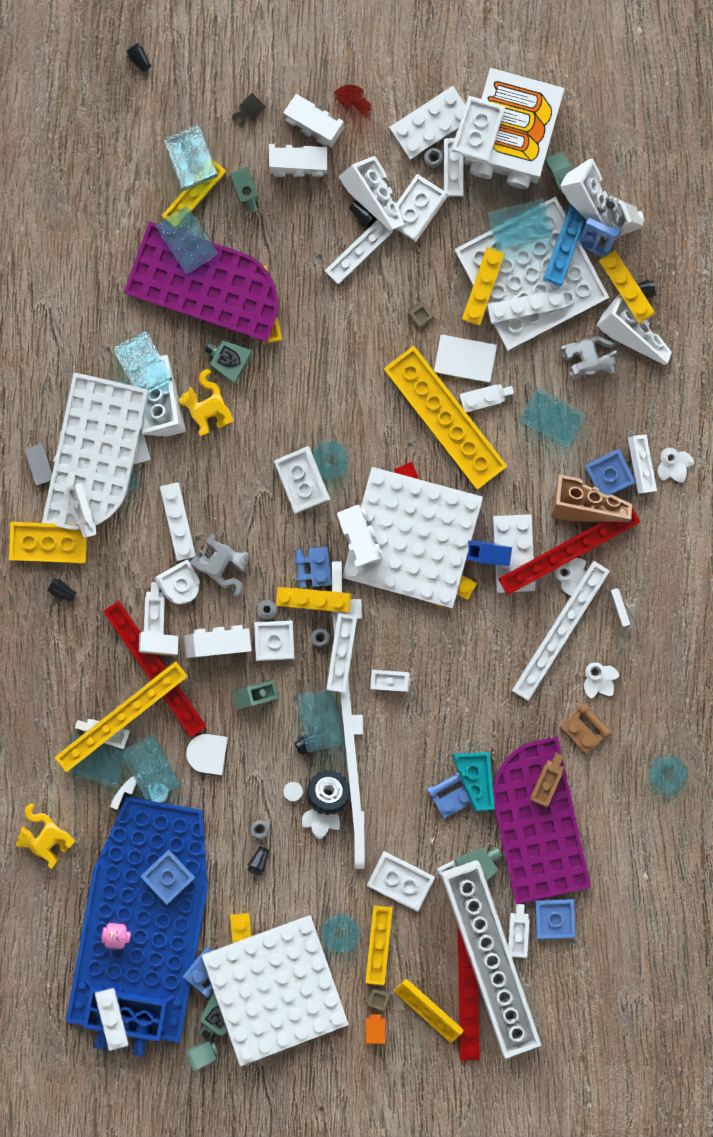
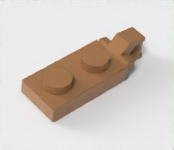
M555 753L552 762L547 760L529 800L548 807L563 774L564 767L560 766L564 756Z

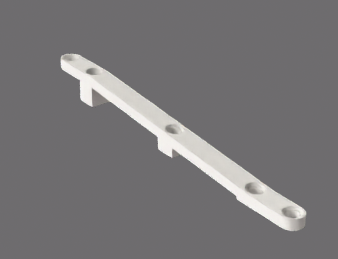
M342 561L332 562V592H342ZM351 599L350 613L333 611L334 637L338 613L355 615L357 619H362L361 599ZM347 680L346 693L340 692L355 833V869H365L364 811H361L354 734H363V715H352L349 681Z

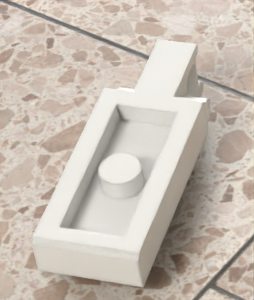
M500 384L462 393L459 396L464 411L468 413L501 404V402L506 401L505 397L513 395L514 391L512 386L502 388Z
M82 483L67 487L66 492L76 525L79 524L83 538L96 535V527L92 521L91 510L88 507Z
M151 582V592H146L144 632L164 634L165 597L163 592H160L157 582Z
M88 719L86 723L78 720L75 728L86 733L100 721ZM122 728L104 743L124 749L130 730Z
M524 903L516 904L515 913H511L509 920L508 948L511 957L527 958L529 919L528 914H524Z

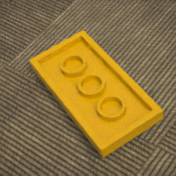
M10 522L9 560L86 563L87 537L83 538L81 529L62 528L53 523Z

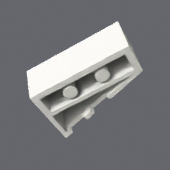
M269 144L270 174H274V177H285V174H293L294 177H303L304 174L322 177L323 174H327V147L303 146V148H292V145H286V148H275V144Z
M356 505L338 512L337 515L349 543V549L352 551L355 559V566L362 567L380 560L379 555L382 552L379 544H375L372 538L375 536L372 526L367 525L366 519L368 515L365 507L361 508L360 505Z
M243 625L231 626V630L224 631V627L213 628V632H206V629L194 630V634L184 635L186 658L251 651L249 628L243 629Z

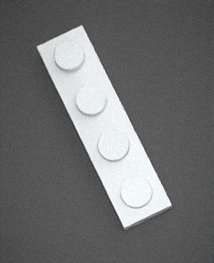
M377 220L325 272L339 285L393 231H390Z
M561 288L487 304L490 322L493 324L566 308V303Z
M179 482L160 486L176 559L181 561L193 558L196 554Z
M338 613L326 690L346 693L357 616Z

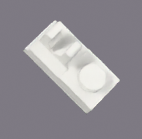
M372 670L370 689L408 692L410 672Z

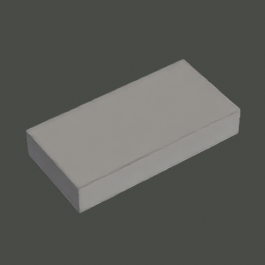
M43 443L24 449L35 485L38 486L51 482L52 470Z

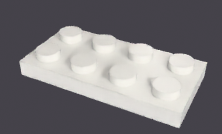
M452 86L390 126L389 129L411 160L458 129L465 103Z
M531 514L493 516L494 543L512 547L510 566L495 565L497 593H505L498 580L499 577L534 559ZM535 581L515 592L535 591Z

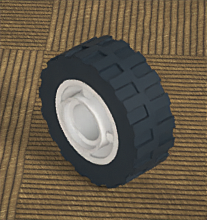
M324 770L311 778L307 787L306 797L308 804L312 806L314 811L316 810L320 814L333 815L338 811L340 812L346 806L350 794L349 783L339 772ZM330 790L333 794L326 795L323 791Z

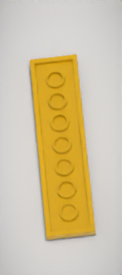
M412 346L383 369L476 490L507 467L415 346Z

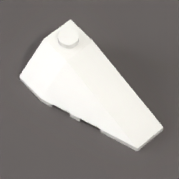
M375 156L351 165L338 176L348 193L390 231L404 225L398 206L392 201L391 194L393 192L391 187H387L385 182L387 178L386 173Z
M593 158L566 174L560 185L561 190L576 210L586 220L592 218L608 227H617L612 209L607 208L606 198L608 196L606 191H602L599 182L602 181V177Z
M613 196L608 197L607 203L609 208L612 209L616 226L620 231L619 236L642 228L644 217L641 211L638 212L637 207Z
M619 294L601 315L597 326L610 338L664 365L668 363L672 353L658 334L652 333L648 326L650 323L647 320L641 324L638 323Z
M165 355L149 360L146 376V389H149L141 426L142 434L168 437L186 432L169 356Z

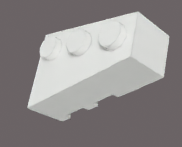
M297 94L283 112L286 118L285 121L293 127L297 125L301 128L300 131L308 137L312 135L317 139L316 142L323 147L329 146L332 148L344 130V121L341 119L336 121L329 116L330 113L325 110L322 112L315 107V104Z

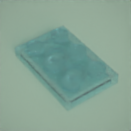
M199 124L164 139L183 191L218 177L206 139Z
M544 199L487 213L496 250L553 237Z
M188 205L155 225L186 275L218 255V252Z
M147 331L113 348L132 386L149 389L150 392L173 380Z
M537 387L518 421L568 449L587 415Z
M321 690L296 695L295 701L307 753L345 745L334 692L332 690Z
M74 733L70 745L82 735ZM103 743L68 772L117 788L129 752Z
M154 734L121 751L147 803L180 786Z

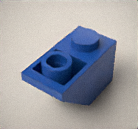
M468 540L466 559L480 563L510 566L512 547L483 540Z

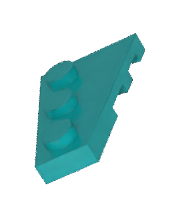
M490 752L451 754L473 810H495Z

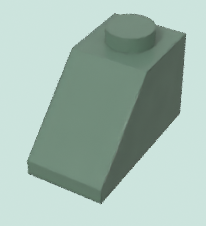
M559 152L545 158L558 194L562 193L560 185L566 174L572 171L571 165L564 153Z
M274 680L232 691L237 710L279 698Z
M210 1039L189 1047L186 1052L193 1071L217 1059L216 1054L219 1053L216 1043H212Z

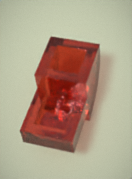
M344 85L334 92V97L347 110L353 105L365 118L371 114L372 109L370 107L372 105L366 98L361 99L364 95V90L359 86Z

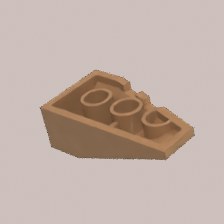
M558 475L552 502L551 518L569 522L631 521L632 504L612 494L606 495L595 486L591 488L583 484L581 479Z

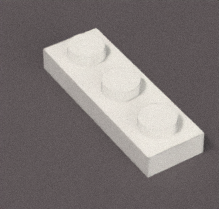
M444 138V191L448 194V197H463V155L451 152L455 138Z
M647 435L628 437L638 494L657 491Z
M115 988L96 992L95 996L109 1051L128 1046L129 1043Z

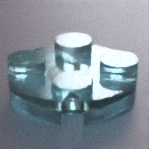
M330 440L321 442L312 453L322 478H338L348 468L349 454L346 448L338 442ZM327 455L335 456L336 460L333 461V465L325 463L324 460L327 459Z
M665 755L656 758L649 767V781L657 791L672 794L679 791L686 783L688 772L684 763L679 758ZM664 770H672L671 779L667 778L665 780L663 778L665 775L663 773Z
M337 913L326 919L322 926V940L330 950L347 952L356 946L360 929L353 917L346 913ZM337 928L346 930L344 933L345 937L341 938V936L337 937L335 935Z

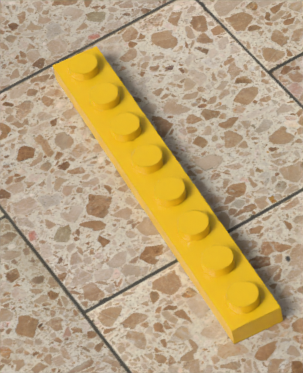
M175 661L54 758L65 772H68L188 677V675Z

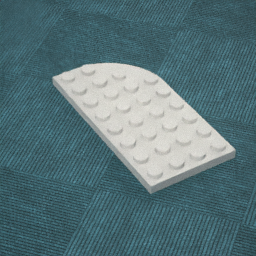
M80 373L73 374L42 523H53L58 527L67 529H81L79 524L76 526L67 525L76 523L66 492L67 487L82 483L86 493V500L91 510L93 524L98 525L118 510L127 495L149 389Z

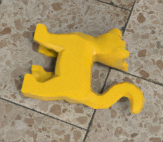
M209 369L203 370L200 373L199 382L204 388L212 390L213 395L199 403L197 394L190 387L189 391L184 393L179 399L180 405L189 409L192 418L199 425L200 436L210 433L207 419L213 416L217 418L216 425L218 428L234 422L230 410L224 404L220 388L216 383L206 379L212 373Z
M31 803L25 808V817L32 822L43 821L45 826L37 838L33 836L30 830L23 826L18 835L16 845L19 848H29L35 855L47 860L48 867L51 869L58 861L51 848L58 844L61 847L60 850L65 853L76 840L68 832L60 829L48 815L44 813L34 815L32 810L35 805Z

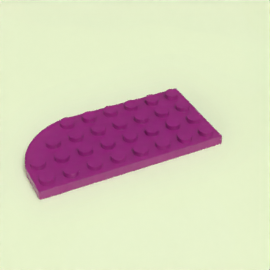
M149 221L124 294L268 343L278 315L279 302L275 284L264 266L248 254Z
M558 736L529 742L518 747L501 764L494 780L495 813L516 904L591 888L563 759L560 766L564 767L563 774L548 807L529 800L547 760L552 762L555 753L562 755Z

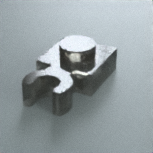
M251 93L239 105L242 111L234 113L232 120L234 121L238 117L242 118V122L239 124V127L242 128L245 126L248 117L253 121L266 106Z

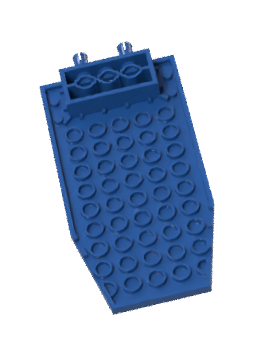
M126 796L93 869L66 1022L96 1030L97 1035L94 1045L96 1049H99L100 1042H102L100 1050H106L107 1040L95 993L115 988L126 1035L135 1038L132 1055L137 1056L138 1049L140 1048L139 1057H144L146 1040L160 1042L162 1039L180 1043L191 985L182 976L195 962L208 891L203 810ZM170 849L195 876V879L166 905L140 876ZM109 923L124 924L127 931L130 932L129 943H125L123 949L106 948L104 943H102L103 927H106Z

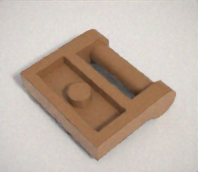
M584 703L560 727L588 754L612 730L608 726L605 727L588 709L589 706ZM581 714L600 732L597 736L578 718Z

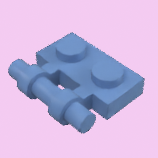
M328 547L309 549L308 557L303 556V549L295 550L296 558H294V562L297 564L298 575H296V580L299 581V588H307L306 580H312L313 587L332 585ZM310 562L311 574H305L304 563Z

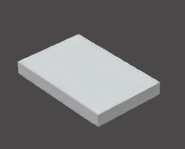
M468 96L451 152L488 163L505 107Z
M417 174L396 203L404 225L396 230L416 242L444 203L448 194Z
M440 335L434 372L490 383L497 345Z
M309 446L274 460L294 514L330 500Z
M383 851L366 886L418 912L435 876Z

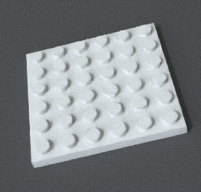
M556 197L454 249L472 285H474L487 247L505 253L487 304L562 288L566 308L493 323L507 351L609 299L579 239L562 286L559 288L543 281L566 216Z
M372 467L361 508L365 507L368 515L366 519L367 525L372 526L375 536L372 538L375 544H379L382 554L379 555L380 560L362 567H356L352 551L349 549L342 578L453 608L468 553V540H472L483 497Z
M311 915L201 955L239 1066L349 1025Z

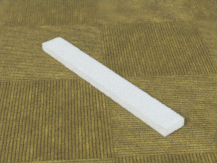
M595 561L591 563L512 689L513 692L529 701L610 571Z

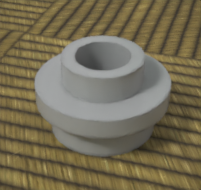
M431 148L426 151L424 161L429 167H438L443 161V154L439 149ZM432 155H435L437 157V160L431 161L430 157Z
M264 600L258 605L257 611L262 618L270 619L275 616L277 608L274 602ZM265 606H269L271 608V611L269 613H265L263 611V608Z
M316 629L311 634V642L316 647H325L330 641V635L325 629ZM319 634H322L324 636V640L322 642L317 641V636Z
M257 820L251 825L250 831L254 838L264 839L268 836L270 827L267 822ZM258 826H262L264 828V831L262 833L257 832L256 829Z

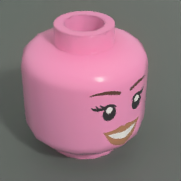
M109 923L106 927H103L102 943H104L106 948L123 949L125 943H129L130 932L127 931L124 924Z

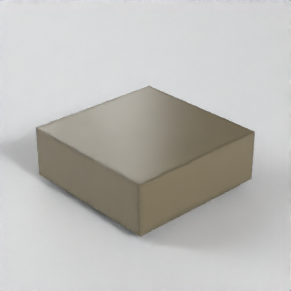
M424 301L408 312L418 328H421L434 318Z
M373 987L366 1006L385 1012L391 993Z

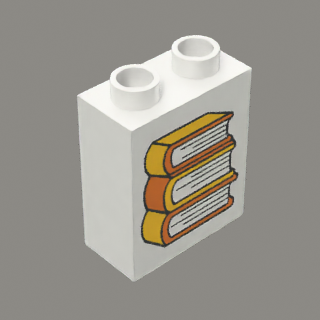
M490 68L482 100L504 106L505 110L488 163L465 156L464 164L471 165L469 173L486 179H491L493 172L507 175L506 183L521 189H528L530 182L537 184L564 88Z

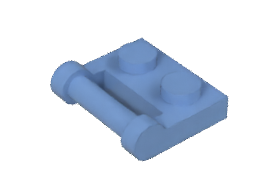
M588 218L579 241L584 249L604 258L611 253L613 242L618 238L620 231L617 227H608L597 220ZM602 235L607 237L604 246L598 245Z
M458 771L456 775L442 783L427 788L444 819L471 804L464 785L440 799L437 795L459 781L462 783Z
M206 947L182 977L210 999L213 992L211 982L206 988L202 986L208 979V974L201 955L212 951L209 947Z

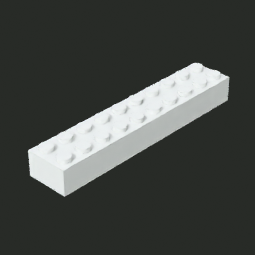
M475 860L441 872L440 875L501 1054L506 1059L542 1046L480 863Z

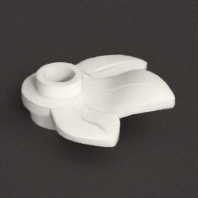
M666 448L661 452V463L657 471L662 481L671 477L675 481L684 482L687 476L686 467L694 465V460L687 452H678L674 448ZM672 454L673 459L668 461V456Z
M575 558L555 569V577L561 581L562 590L569 595H572L586 573L583 570L586 564L584 559ZM562 569L567 570L566 576L560 574Z
M596 662L589 664L585 670L587 677L584 682L585 692L590 698H593L597 692L612 696L614 692L612 680L620 676L618 671L612 666H602ZM594 668L598 670L596 676H593L591 673Z
M311 808L302 817V827H312L313 834L318 839H321L326 835L329 828L339 830L340 819L337 813L325 815Z

